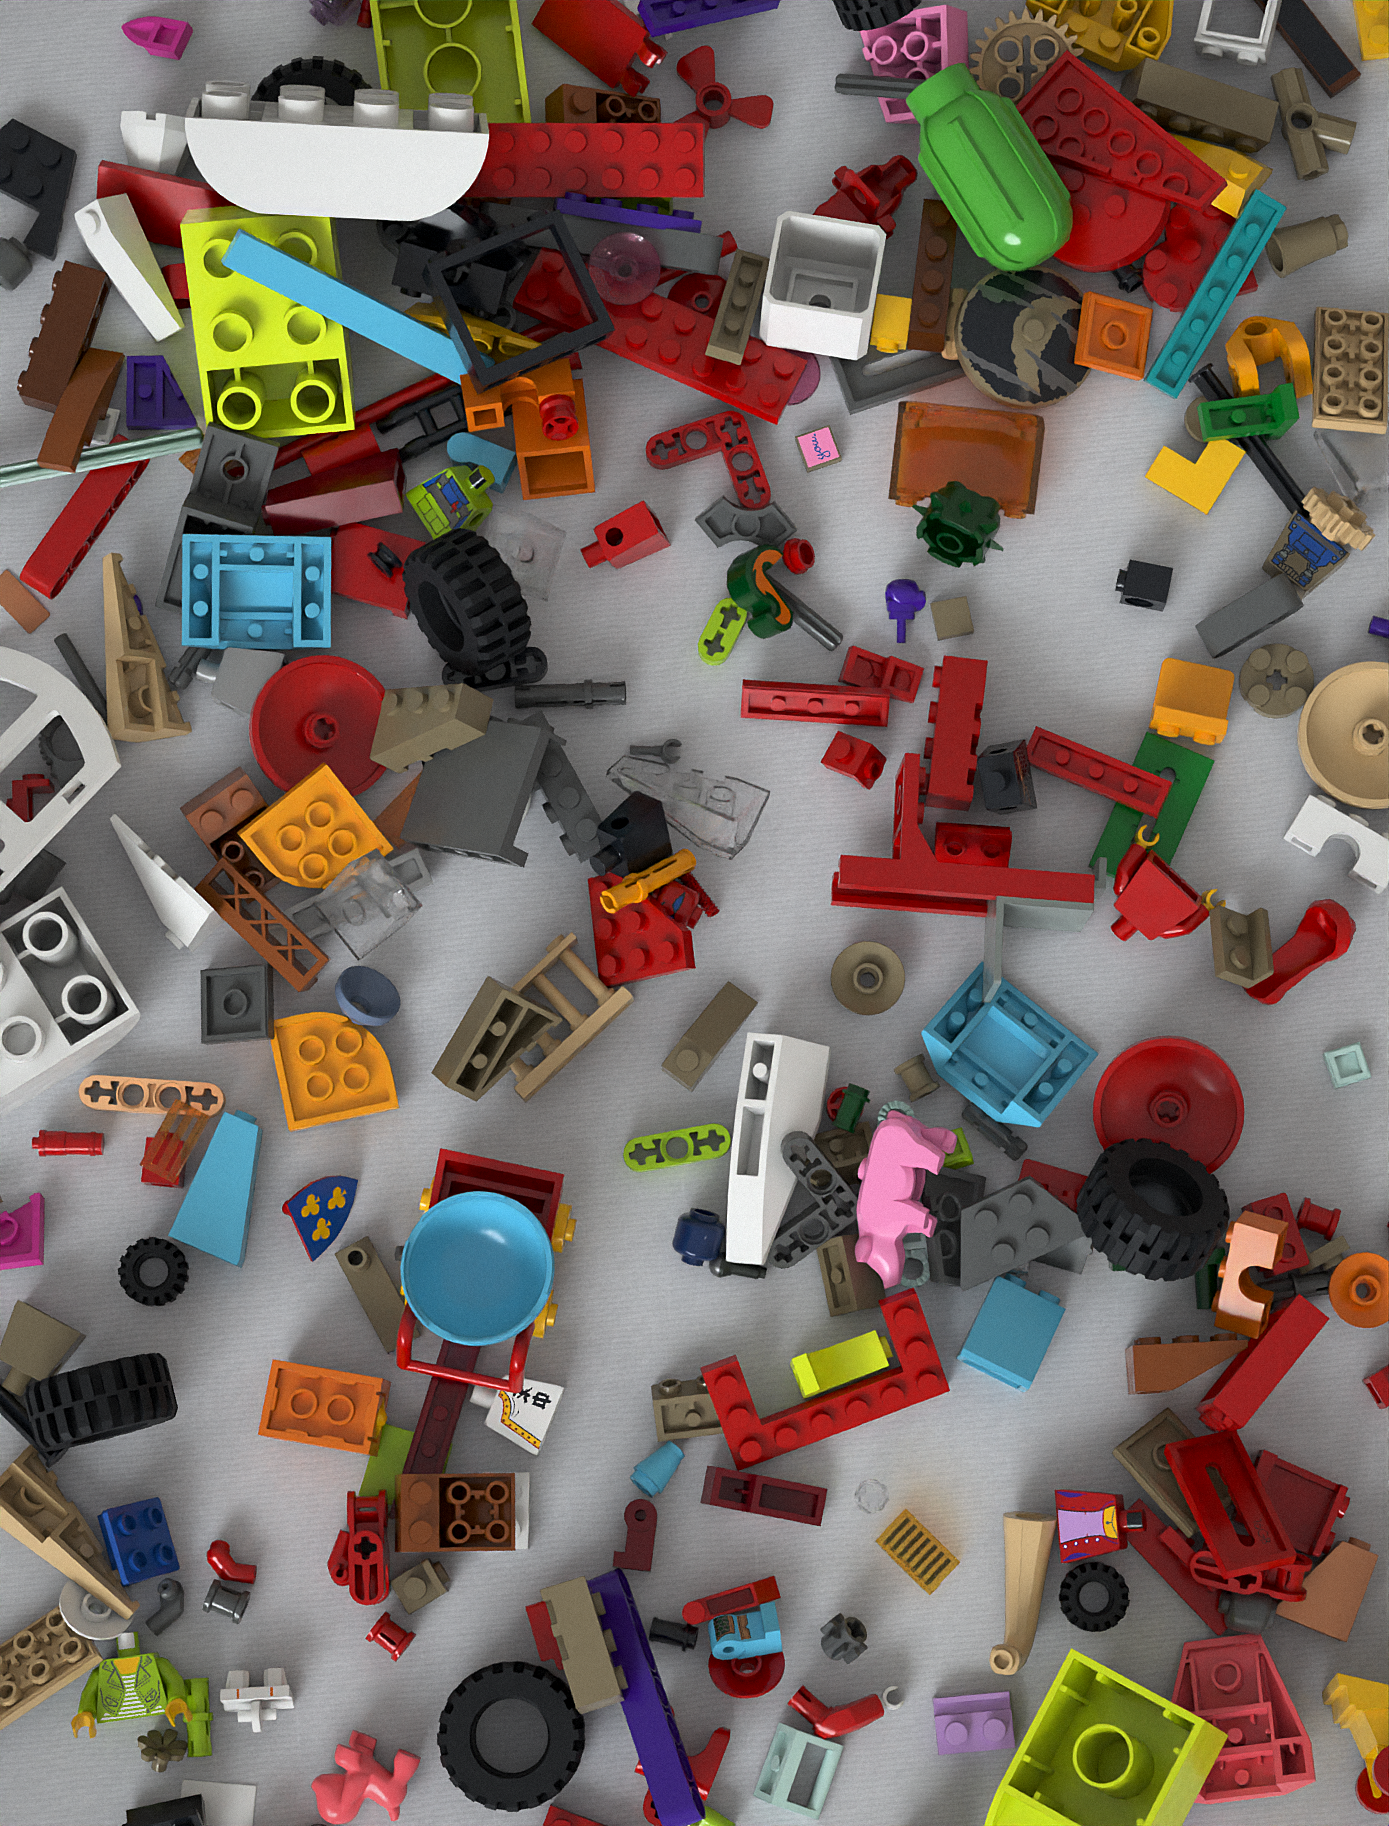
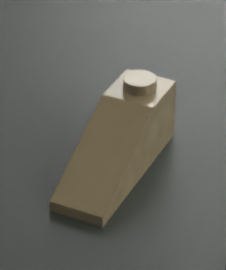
M728 981L662 1063V1071L690 1092H693L757 1006L758 1002Z

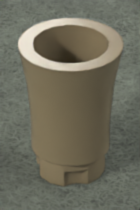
M1333 214L1326 218L1321 216L1292 226L1275 228L1265 245V250L1274 272L1278 277L1285 278L1306 265L1334 255L1336 251L1346 248L1349 236L1345 223L1338 214Z

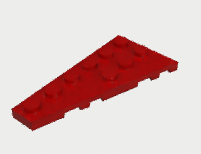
M1068 50L1063 53L1016 105L1017 110L1044 153L1053 158L1200 212H1204L1228 186L1222 176Z

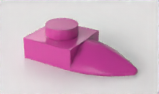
M156 16L137 18L123 24L121 27L129 40L136 45L144 47L150 55L175 60L181 59L193 33V28L188 22Z

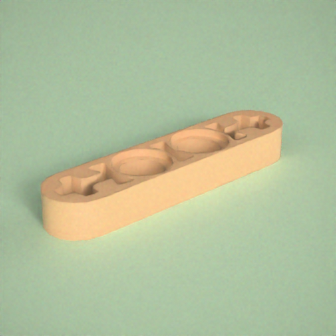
M92 1075L85 1078L79 1087V1097L82 1103L90 1109L100 1111L213 1118L224 1110L226 1104L223 1091L215 1084L205 1082ZM100 1083L102 1089L114 1091L113 1084L119 1083L116 1090L117 1105H111L114 1099L111 1096H99L98 1102L94 1103L93 1097L87 1095L88 1089H94L95 1084ZM138 1085L144 1091L143 1100L137 1105H128L124 1100V1092L129 1086ZM167 1088H177L181 1093L180 1103L174 1108L164 1107L161 1103L163 1091ZM187 1089H193L191 1093L193 1097H205L206 1091H211L212 1096L218 1098L217 1104H211L210 1110H205L204 1105L201 1103L190 1102L192 1109L185 1110L189 1101Z

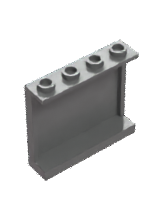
M490 715L485 735L453 750L444 748L434 753V759L425 762L399 838L426 851L524 868L529 853L513 846L525 808L547 744L565 746L567 740L553 734L555 728L542 722L533 721L532 726H529V724L521 720L508 718L506 723Z

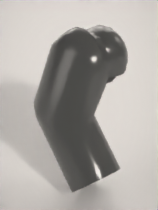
M170 1578L162 1580L158 1585L157 1592L160 1593V1610L145 1622L156 1636L160 1635L184 1612V1589L181 1583Z

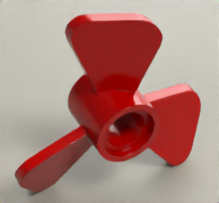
M701 46L680 58L676 67L677 74L696 93V110L673 123H705V141L709 128L717 129L723 127L730 120V117L759 129L770 125L774 103L769 96L757 95L731 99L729 89L722 83L715 82L714 50L710 46ZM716 100L723 106L718 110H709L704 105L708 101Z

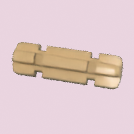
M950 289V307H948L945 332L946 341H944V350L941 351L942 357L945 359L959 360L955 348L954 328L958 310L968 294L966 289Z

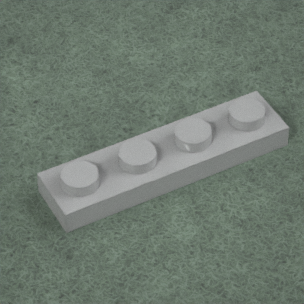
M418 848L289 907L283 910V913L311 940H314L434 882Z

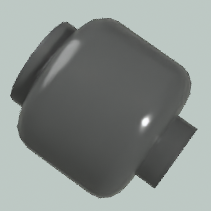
M13 236L9 240L0 237V286L8 291L15 290L33 270L30 261L33 255Z
M1222 1590L1218 1603V1613L1224 1614V1623L1229 1629L1252 1635H1260L1265 1628L1270 1629L1277 1610V1599L1257 1591L1250 1595Z

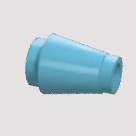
M668 1441L664 1446H661L633 1467L635 1472L630 1476V1479L644 1494L652 1498L657 1492L662 1493L685 1455L674 1443Z

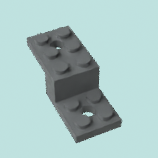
M211 421L208 423L190 491L181 508L155 607L182 615V534L255 535L262 510L261 507L265 500L280 443L240 430H234ZM229 460L240 461L245 469L244 474L238 477L231 476L225 469V463Z

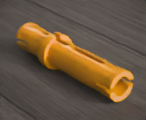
M685 848L681 849L674 855L638 874L631 873L625 876L622 883L603 891L600 896L601 904L607 912L615 913L632 902L639 903L648 897V893L693 871L696 866V859L691 851Z

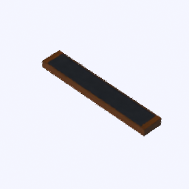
M1254 0L1265 14L1268 0ZM1282 0L1276 30L1330 99L1357 81L1361 73L1303 0Z

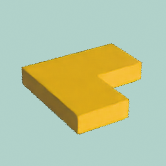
M1226 439L1209 441L1196 464L1168 447L1163 446L1146 473L1145 478L1208 515L1246 451Z

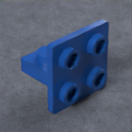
M155 1497L110 1508L97 1516L112 1570H118L121 1578L120 1584L123 1588L180 1569L160 1498Z

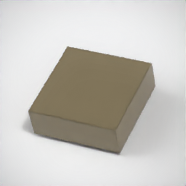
M966 596L930 603L937 641L974 633Z

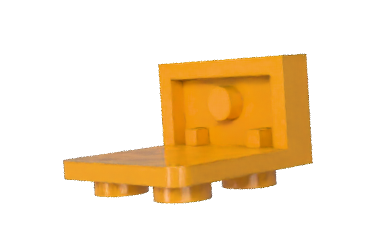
M1166 658L1161 665L1148 728L1157 730L1158 734L1167 737H1178L1181 735L1191 737L1193 741L1200 744H1221L1228 726L1226 717L1234 683V674L1229 670Z

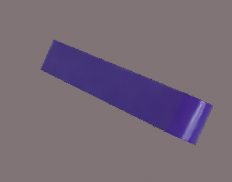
M617 1568L587 1582L593 1593L600 1592L606 1610V1614L600 1616L604 1630L611 1628L617 1651L611 1652L615 1667L622 1665L628 1688L622 1689L625 1701L620 1703L662 1826H688L706 1818L705 1808L630 1585L623 1571Z

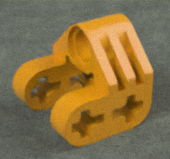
M1253 316L1243 320L1225 344L1228 353V372L1232 380L1234 398L1260 395L1256 366L1275 361L1277 357H1281L1283 360L1286 384L1293 383L1296 399L1311 395L1313 384L1309 351L1295 323L1263 316Z

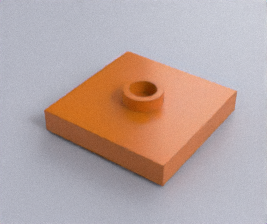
M1091 291L1084 293L1074 363L1136 381L1143 379L1153 309Z

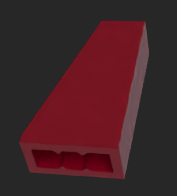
M398 448L389 449L268 490L266 504L261 507L265 525L272 527L274 536H290L403 513L407 477Z

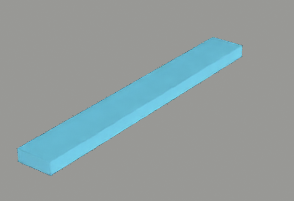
M238 229L221 259L224 266L460 385V375L468 374L449 335L241 229ZM479 351L486 368L494 366V359Z

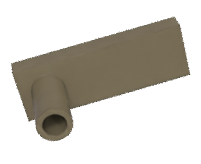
M366 1236L334 1255L381 1343L389 1354L396 1350L398 1329L405 1304L372 1242ZM416 1325L412 1341L421 1336Z

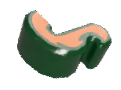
M763 544L741 553L733 559L727 570L726 585L732 600L738 607L752 614V618L747 621V625L754 635L762 639L785 632L793 624V611L765 574L784 555L779 548L769 544Z

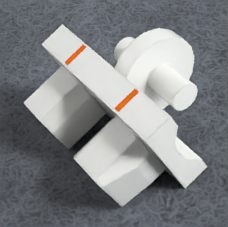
M268 1668L264 1670V1687H250L249 1671H229L226 1689H220V1701L224 1704L225 1712H238V1722H252L254 1733L263 1731V1721L277 1720L276 1709L294 1708V1696L288 1685L284 1668Z

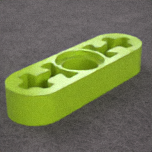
M715 1123L634 1138L626 1144L623 1157L626 1165L632 1171L639 1173L720 1158L728 1152L731 1138L724 1126ZM711 1131H716L718 1137H724L725 1142L719 1144L718 1151H712L709 1145L700 1146L701 1155L693 1156L694 1144L690 1137L691 1134H698L697 1141L707 1140ZM676 1137L684 1139L688 1144L687 1154L679 1159L670 1157L666 1151L667 1143ZM661 1140L660 1151L665 1160L664 1162L657 1163V1155L646 1157V1164L638 1165L636 1159L630 1160V1154L635 1153V1146L642 1145L645 1151L654 1150L656 1148L653 1142Z

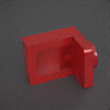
M837 731L821 763L827 769L855 779L863 788L870 790L875 781L881 776L887 759L873 744Z
M25 774L22 776V780H12V798L7 799L6 806L24 822H30L34 819L33 794L55 793V785L50 779H45L43 774Z

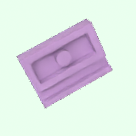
M1009 1691L932 1698L938 1755L1015 1748Z

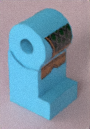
M775 1602L760 1604V1611L736 1616L730 1614L720 1615L708 1623L707 1628L711 1651L717 1659H743L783 1652Z

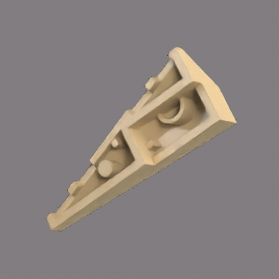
M111 552L102 558L107 728L113 740L135 743L187 735L192 732L190 722L183 721L177 703L180 701L177 690L171 691L163 670L167 666L146 615L141 616L133 598L137 592L133 584L128 585L120 563L123 561L122 555Z

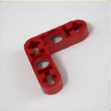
M725 411L656 434L647 442L645 448L647 461L652 467L659 470L670 469L721 451L740 506L744 508H759L770 503L771 491L747 422L739 412ZM731 421L733 426L740 425L737 428L739 444L732 447L730 434L728 432H721L725 429V422ZM695 431L703 433L707 438L704 447L700 449L690 448L686 443V438L690 433ZM680 437L681 449L684 454L678 455V448L668 451L667 459L662 460L659 455L653 456L658 444H663V447L668 449L676 446L674 438ZM739 453L748 454L753 459V465L746 471L737 470L732 464L733 458ZM753 477L755 490L757 492H764L760 496V502L755 504L752 499H745L749 495V487L746 480ZM738 480H745L741 484L738 483Z

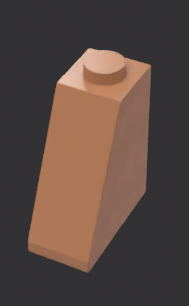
M1349 1537L1348 1543L1337 1541L1327 1554H1323L1312 1565V1569L1309 1572H1305L1302 1587L1307 1590L1306 1599L1301 1602L1278 1599L1276 1615L1339 1641L1347 1642L1379 1555L1369 1552L1371 1545L1359 1539Z

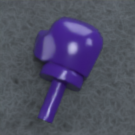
M896 579L886 586L887 612H889V620H897V643H906V620H914V612L924 608L926 594L925 591L919 589L914 580Z

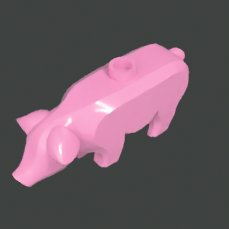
M895 1110L889 1111L886 1120L882 1121L875 1130L868 1157L862 1160L858 1170V1178L862 1182L856 1209L859 1239L855 1245V1256L857 1262H866L879 1274L883 1281L884 1290L901 1283L905 1263L903 1238L907 1233H923L927 1237H932L934 1234L937 1217L930 1215L929 1209L924 1207V1204L918 1202L925 1184V1169L938 1175L944 1163L946 1155L944 1152L948 1154L953 1153L957 1142V1136L952 1131L943 1127L929 1128L914 1117L904 1115Z

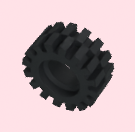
M149 1237V1239L137 1240L135 1245H130L126 1249L127 1253L125 1256L122 1255L119 1260L121 1267L118 1268V1275L121 1278L119 1281L121 1287L125 1289V1293L130 1298L146 1306L159 1307L164 1306L167 1302H173L179 1293H183L185 1282L188 1283L189 1280L187 1275L189 1265L185 1260V1255L176 1245L165 1239ZM149 1258H161L168 1268L165 1281L154 1287L145 1285L140 1278L141 1265Z
M1099 1562L1080 1564L1073 1570H1070L1066 1574L1064 1581L1061 1582L1059 1594L1060 1608L1067 1617V1620L1079 1629L1090 1632L1106 1631L1116 1626L1126 1615L1125 1611L1127 1606L1129 1607L1130 1602L1128 1600L1129 1588L1126 1586L1123 1576L1111 1566ZM1089 1582H1099L1108 1591V1603L1099 1612H1089L1080 1603V1591Z

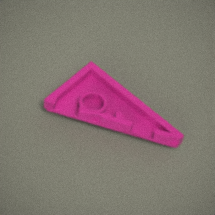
M34 1193L29 1196L31 1201L9 1214L7 1211H4L0 1214V1270L44 1265L45 1198L41 1193Z

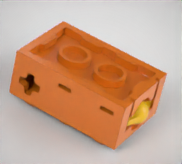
M272 1359L258 1435L377 1457L382 1429L387 1422L386 1408L391 1382L383 1378Z

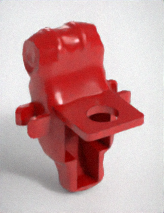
M897 155L892 157L886 164L870 165L857 173L846 166L839 167L834 172L835 177L832 179V184L838 191L828 201L819 205L812 215L879 225L886 233V239L894 234L893 229L896 227V222L892 216L900 207L906 189L917 180L918 172L915 166L905 156Z

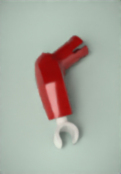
M802 1685L787 1704L813 1725L812 1730L814 1732L812 1734L822 1739H828L857 1731L883 1717L884 1708L896 1710L903 1706L904 1701L897 1705L888 1703L886 1698L888 1692L898 1689L896 1686H891L883 1691L880 1698L876 1694H870L848 1704L837 1705L834 1708L830 1706L828 1708Z

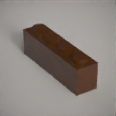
M925 198L923 200L907 349L939 353L944 350L958 224L943 200Z
M66 260L62 271H56L52 282V291H54L50 304L46 303L41 313L40 324H42L39 337H34L30 344L29 358L31 360L28 369L21 372L17 383V391H19V396L25 405L55 413L70 379L93 341L112 285L106 272Z

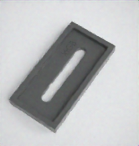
M870 338L867 354L858 360L829 356L850 415L967 376L959 360L945 359L942 357V353L867 377L862 373L864 366L881 361L884 358H890L911 351L907 349L906 344V350L898 349L897 353L881 352L876 349L877 346L870 345Z

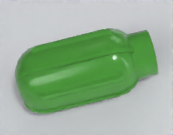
M965 63L951 65L915 88L906 98V104L921 127L918 161L976 255L985 258L991 266L1003 271L1021 272L1042 263L1061 249L1069 240L1072 231L1073 210L1070 205L1071 195L1012 100L1007 97H1001L993 91L981 90Z

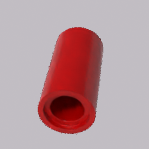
M368 422L355 427V430H348L337 435L338 437L333 440L330 438L301 451L310 474L313 476L380 453L381 450Z

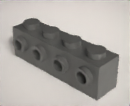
M542 710L522 720L529 724V726H532L533 721L549 725ZM547 744L532 789L534 792L541 790L547 801L542 804V807L551 824L558 821L564 834L559 836L568 855L576 854L578 860L582 863L601 850L597 828L603 821L561 745Z

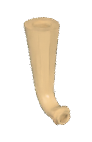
M1013 1511L1003 1514L1005 1634L1003 1644L994 1646L990 1653L989 1662L991 1669L995 1673L1002 1675L1014 1674L1025 1665L1030 1655L1036 1634L1048 1563L1057 1525V1517L1054 1515L1024 1511Z

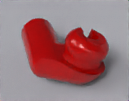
M341 1529L327 1561V1566L334 1583L339 1586L349 1585L348 1546L350 1533Z
M224 1540L213 1541L206 1553L207 1562L219 1578L225 1581L254 1584L257 1566L235 1563L229 1554L230 1545Z

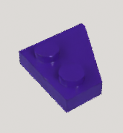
M163 355L127 356L126 427L128 430H172L198 427V423Z

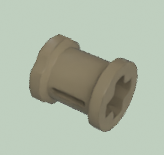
M923 1054L909 1059L894 1069L895 1074L901 1075L911 1093L909 1096L911 1103L941 1087L938 1081L934 1082L927 1071L923 1063L925 1060Z

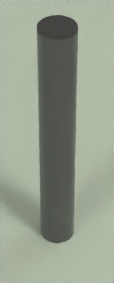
M67 633L57 636L54 639L55 644L86 697L91 701L107 726V702Z

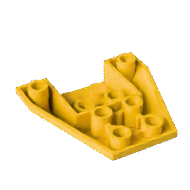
M1026 0L1025 3L1034 18L1039 9H1043V20L1048 21L1053 14H1056L1055 26L1059 28L1067 22L1069 26L1065 35L1067 37L1074 34L1078 35L1077 40L1072 44L1073 48H1084V52L1079 56L1114 72L1134 69L1146 57L1158 61L1171 36L1174 0Z

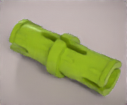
M209 1678L184 1679L186 1704L193 1715V1719L190 1722L183 1715V1723H186L187 1757L212 1756L210 1721L214 1720L213 1712H210Z

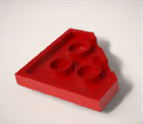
M613 873L588 878L598 977L607 988L696 968L692 932L683 923L676 922L666 913L667 909L648 893V897L639 903L632 902L615 913H609L601 904V893L622 883L623 878Z

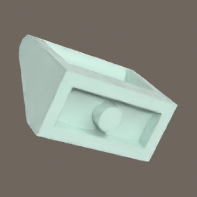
M779 1722L753 1796L772 1805L818 1820L844 1746ZM809 1742L824 1747L827 1751L806 1807L787 1800L805 1746Z

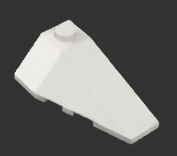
M127 193L96 199L74 213L77 226L91 257L101 270L107 273L111 283L156 341H163L183 329L185 325Z
M114 814L110 821L161 922L169 929L164 936L179 950L186 946L193 953L224 922L223 919L181 876L178 877L159 855L155 854L135 832Z

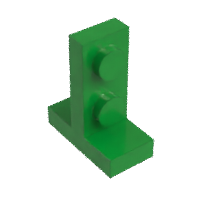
M1293 383L1280 384L1270 394L1203 402L1197 406L1203 442L1264 434L1265 441L1278 440L1300 418Z

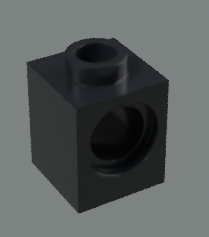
M1130 559L1126 570L1119 569L1115 591L1121 592L1119 603L1163 612L1167 603L1173 568Z

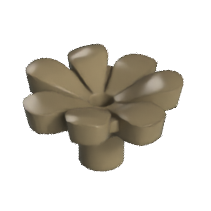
M167 1729L164 1732V1736H161L157 1730H151L147 1732V1736L140 1735L138 1737V1747L142 1749L141 1758L146 1762L152 1761V1769L155 1772H164L169 1761L179 1762L184 1758L188 1743L185 1740L176 1741L178 1732L173 1729Z

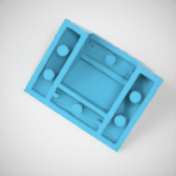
M182 534V646L220 650L232 647L280 651L331 648V537Z
M982 961L923 1029L921 1035L937 1074L997 1122L1040 1127L1098 1056V1053L1003 977L1001 985L991 1002H982L984 965Z

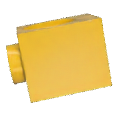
M877 294L870 345L877 346L876 349L878 351L897 353L898 349L906 350L912 304L911 298Z

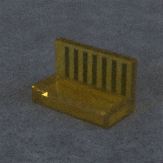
M906 1508L874 1540L928 1595H931L960 1563Z

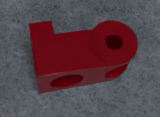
M636 1499L627 1505L624 1512V1520L628 1526L625 1552L614 1551L612 1567L651 1572L657 1527V1511L650 1501Z

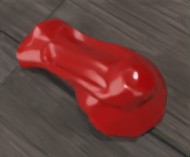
M1332 899L1313 901L1300 921L1295 935L1272 953L1273 975L1249 989L1243 986L1242 988L1250 997L1262 1004L1273 1005L1279 1002L1289 989L1299 983L1310 972L1326 962L1338 959L1347 952L1353 940V935L1356 932L1355 921L1349 916L1348 911L1342 905Z

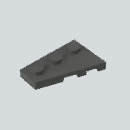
M941 1167L938 1175L925 1169V1184L921 1200L922 1204H924L923 1206L929 1209V1214L937 1217L933 1236H926L931 1282L961 1288V1207L984 1196L986 1177Z

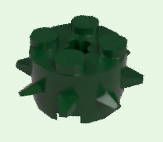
M949 481L945 487L940 488L937 492H931V502L927 508L914 504L912 506L922 515L916 527L917 538H923L930 546L927 552L942 563L958 568L961 567L963 562L973 563V566H977L979 563H985V554L989 548L999 551L1004 550L1002 546L993 540L1000 528V516L998 514L1000 505L992 497L981 496L975 491L967 489L961 482Z

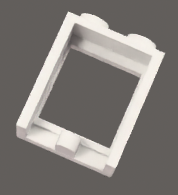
M1204 0L1196 38H1194L1196 53L1211 61H1220L1222 58L1234 59L1238 64L1248 67H1255L1257 63L1267 65L1282 0L1267 1L1259 39L1209 31L1216 0Z

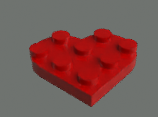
M1181 204L1173 207L1170 210L1164 229L1165 241L1155 246L1146 254L1142 268V276L1145 279L1142 289L1152 303L1155 301L1159 306L1170 309V312H1183L1236 219L1212 204L1204 212ZM1251 269L1236 297L1257 291L1258 284L1253 269Z

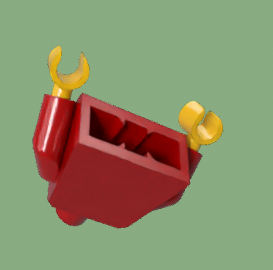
M1147 825L1142 826L1136 832V844L1130 845L1119 862L1113 885L1114 893L1117 896L1113 905L1122 915L1111 925V929L1119 939L1125 942L1138 930L1151 941L1158 936L1170 939L1189 935L1209 917V911L1219 905L1226 906V900L1219 901L1215 906L1210 903V896L1218 889H1209L1199 895L1152 849L1147 854L1146 849L1152 848L1160 838L1159 833H1157L1152 842H1146L1142 838V832Z

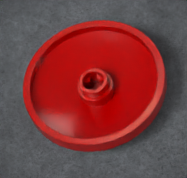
M308 656L280 668L261 687L250 713V744L254 757L263 773L276 787L286 793L324 762L352 797L366 791L387 769V767L369 759L385 694L384 687L362 666L337 656Z
M1156 1036L1130 1045L1108 1064L1095 1091L1093 1121L1097 1137L1104 1150L1112 1144L1132 1138L1135 1142L1141 1138L1151 1139L1153 1143L1162 1141L1170 1144V1147L1177 1151L1182 1149L1189 1153L1188 1157L1194 1161L1199 1160L1206 1166V1171L1209 1174L1216 1171L1230 1157L1239 1142L1244 1124V1098L1239 1081L1229 1064L1213 1049L1185 1037Z

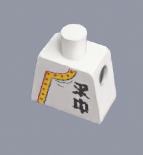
M504 1374L502 1379L509 1380V1375ZM525 1378L523 1389L519 1393L476 1385L470 1402L489 1409L484 1423L486 1426L528 1452L539 1456L565 1388Z

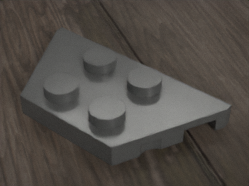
M1030 1175L961 1207L960 1287L962 1291L969 1290L1085 1236L1077 1213L1069 1208L1068 1204L1058 1196L1048 1192L1041 1183Z

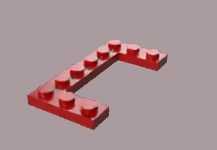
M914 1288L878 1300L900 1363L899 1367L759 1419L736 1355L700 1367L737 1471L950 1391Z

